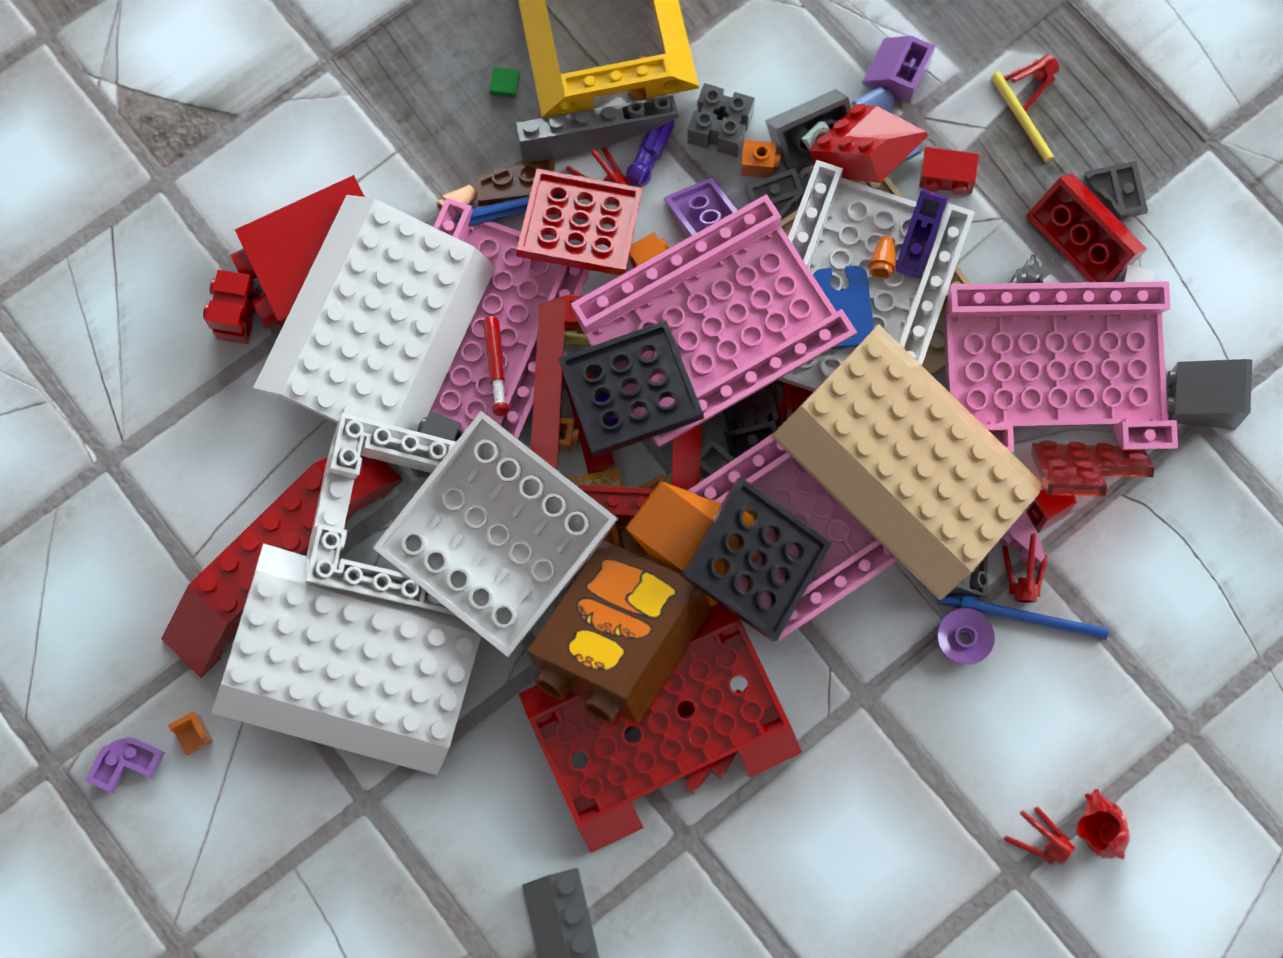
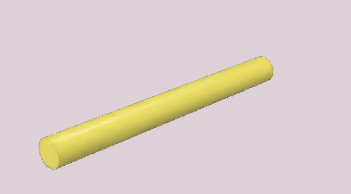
M999 71L991 76L992 81L1045 163L1051 161L1054 158L1052 152Z

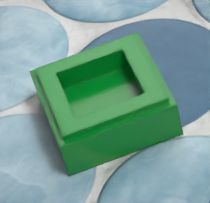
M493 67L489 89L490 95L516 98L520 77L519 70Z

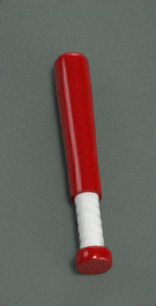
M488 316L483 321L490 383L493 385L495 401L492 411L496 416H504L508 414L509 406L505 403L504 395L505 377L500 322L497 317Z

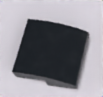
M776 391L745 398L723 410L728 431L724 432L729 454L734 458L739 457L775 433L782 425Z

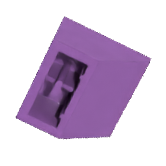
M913 36L884 38L862 84L874 89L880 86L884 89H889L893 97L911 104L932 61L935 45Z

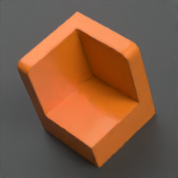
M194 711L168 725L170 731L176 734L186 755H190L213 742L202 717Z

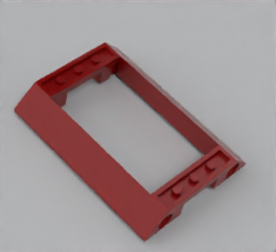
M565 295L539 304L531 450L557 471L563 389V371L558 358L564 356L565 331H577V334H584L571 307V303L583 297L577 295ZM702 423L674 438L672 443L671 485L687 491L700 483ZM576 485L616 518H633L655 489Z

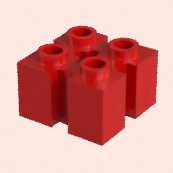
M217 270L216 278L211 280L209 289L213 298L209 301V304L204 306L203 319L209 328L212 329V333L217 340L248 345L253 328V316L257 312L252 299L261 294L257 287H254V282L250 275Z

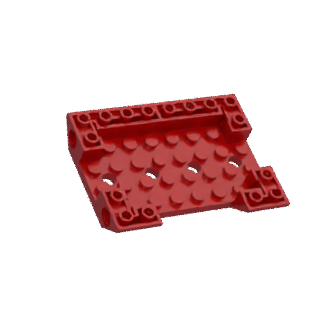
M719 603L710 607L711 612L638 725L621 716H617L613 724L605 723L594 717L584 708V698L571 692L567 694L564 700L552 697L538 685L518 693L557 784L591 853L644 828L632 803L633 800L736 751L749 778L802 753L792 726L741 619ZM741 676L746 679L748 684L746 691L736 693L731 689L730 683L734 677ZM688 701L693 704L695 708L693 716L682 718L678 714L677 708L681 702ZM631 726L638 727L642 734L641 739L633 744L627 742L624 737L625 730ZM578 751L584 752L588 757L587 765L581 769L575 768L571 763L572 755Z

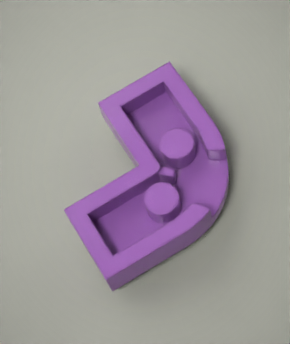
M131 737L116 740L108 746L105 745L100 750L85 781L110 793H114L126 768L152 779L165 752Z

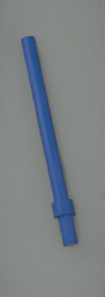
M947 594L942 600L938 599L937 604L959 609H974L983 614L1101 639H1107L1109 631L1108 628L977 601L974 600V597L967 595L958 597Z

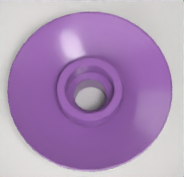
M961 608L950 612L943 618L938 627L937 640L941 651L948 659L961 665H973L981 662L990 654L995 643V632L989 619L981 612L974 609ZM960 635H968L970 641L968 643L961 642Z

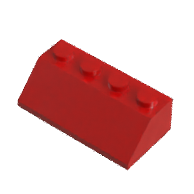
M1073 173L1060 177L1025 215L1089 282H1113L1124 273L1127 265L1132 266L1147 250Z

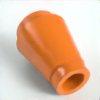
M881 236L869 261L868 267L873 277L888 279L896 270L895 239L890 236Z

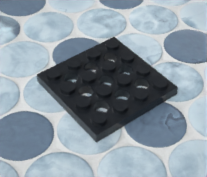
M667 320L558 358L593 458L704 419L703 411ZM647 351L657 353L653 359L645 360L642 358V355ZM625 360L629 362L625 369L620 370L614 367L619 361ZM593 370L602 372L601 376L596 379H589L587 377L589 372ZM656 374L666 376L660 383L650 381ZM628 384L638 385L637 390L632 393L623 391L624 387ZM602 393L611 395L606 402L600 403L596 401V397ZM666 397L675 400L668 407H663L659 404ZM644 407L647 409L643 416L636 417L632 415L635 408ZM609 417L619 418V422L614 426H606L604 424L605 420Z
M740 477L735 480L680 576L773 642L779 639L832 543L751 483ZM745 510L753 515L754 520L751 526H747L743 522L742 516ZM768 527H771L776 532L774 543L766 539L765 532ZM731 535H735L739 539V548L736 551L732 550L728 544V539ZM790 544L796 545L799 550L796 560L789 556L788 548ZM754 551L762 556L760 567H756L752 563L751 556ZM717 559L722 560L725 564L723 575L717 574L714 570V563ZM777 568L782 569L785 573V580L782 584L778 583L774 577ZM740 576H744L748 581V589L745 592L741 591L737 586V580ZM763 592L768 593L771 597L769 608L763 607L760 602Z

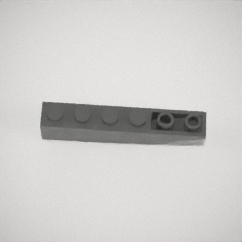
M670 95L517 122L523 162L530 161L529 163L548 160L550 157L560 158L588 152L592 149L604 148L660 127L678 118V111L674 96Z

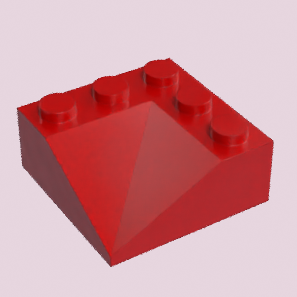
M857 104L850 109L847 115L837 121L832 129L818 138L817 143L809 149V153L814 165L816 160L843 168L841 178L880 183L928 137V134L925 130L878 106Z

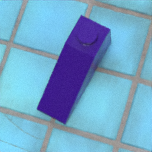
M926 189L920 191L896 263V272L921 279L949 197Z

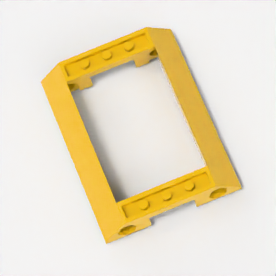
M518 0L542 118L594 109L593 97L643 87L647 99L699 89L678 0H651L664 54L565 74L560 73L546 1Z

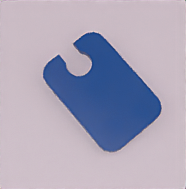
M845 266V274L849 280V286L845 290H836L831 286V268L819 269L813 274L836 312L842 309L857 331L856 335L832 349L857 347L874 329L868 277L865 269L860 266Z

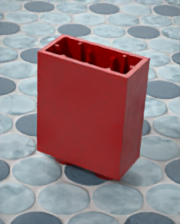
M354 175L235 229L243 248L231 253L230 256L238 273L248 274L252 280L258 278L265 294L252 299V302L265 329L276 324H280L283 327L346 195L365 197Z

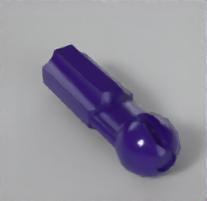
M674 120L644 134L637 156L626 170V179L631 186L642 188L651 181V171L657 159H660L674 129Z

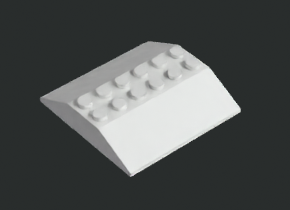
M480 411L373 549L509 657L550 611L584 568L618 518L484 412Z

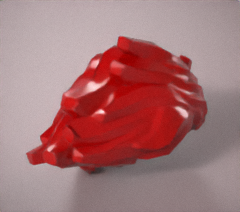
M1094 789L1092 794L1086 793L1084 795L1087 805L1083 815L1077 822V835L1086 842L1090 850L1095 852L1097 856L1103 859H1113L1116 857L1124 859V852L1130 841L1127 818L1116 803H1111L1103 794L1099 793V789Z

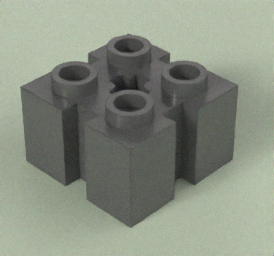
M704 83L697 101V111L693 112L688 126L687 143L708 149L709 143L718 146L719 153L738 158L744 141L745 130H748L754 112L755 98L734 92L733 97L724 95L723 88Z

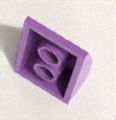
M712 177L664 197V201L684 239L693 236L737 211Z

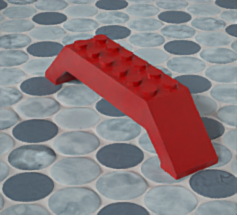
M360 455V458H362L360 472L353 482L345 523L359 509L380 498L384 499L403 480L384 461ZM327 458L313 463L188 584L161 639L200 678L221 659V654L234 632L238 629L263 544L307 556Z

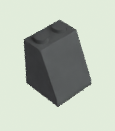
M1252 359L1177 362L1174 368L1168 371L1166 380L1167 387H1170V397H1167L1169 420H1177V424L1236 430L1251 413Z

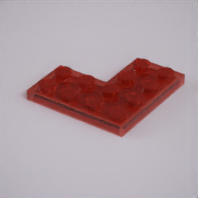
M1049 440L1032 443L1031 455L1047 495L1106 497L1107 484L1103 476L1153 478L1155 467L1146 450H1122L1120 446H1113L1105 442H1100L1096 445H1085L1077 441H1072L1068 444H1057Z

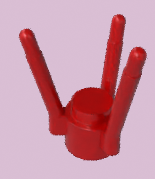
M1046 54L1039 60L1036 59L1032 63L1003 76L1005 81L1012 78L1011 81L1013 83L1031 74L1036 80L1044 81L1023 106L1025 112L1047 86L1055 81L1054 74L1059 71V64L1052 55Z
M606 147L601 148L614 171L610 169L595 149L591 150V154L607 173L603 181L630 186ZM570 166L566 167V170L574 176L588 178Z
M1034 533L1030 536L1026 577H1019L1018 583H1015L1008 547L1006 545L1002 547L1009 581V594L1014 595V601L1020 603L1037 602V597H1040L1041 585L1048 561V556L1045 555L1035 582L1033 568L1036 534Z
M1035 807L1034 810L1054 833L1053 835L1025 811H1021L1020 815L1048 839L1044 845L1047 852L1010 836H1005L1004 840L1045 859L1050 864L1055 860L1061 865L1064 864L1075 849V846L1069 842L1070 838L1063 834L1039 807Z

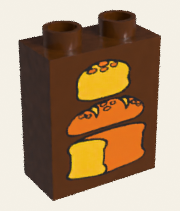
M603 540L527 650L539 672L534 680L535 683L544 692L560 700H564L569 692L584 698V708L594 717L605 723L613 724L617 716H621L638 725L711 612L704 593L683 579L679 573Z

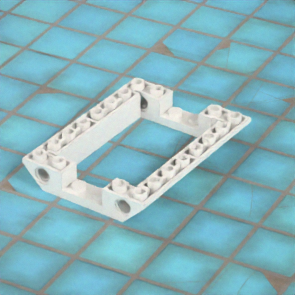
M342 413L330 445L306 556V582L455 615L404 573L345 559L338 561L340 550L344 548L347 530H344L353 482L360 472L362 462L360 455L432 473L456 442Z

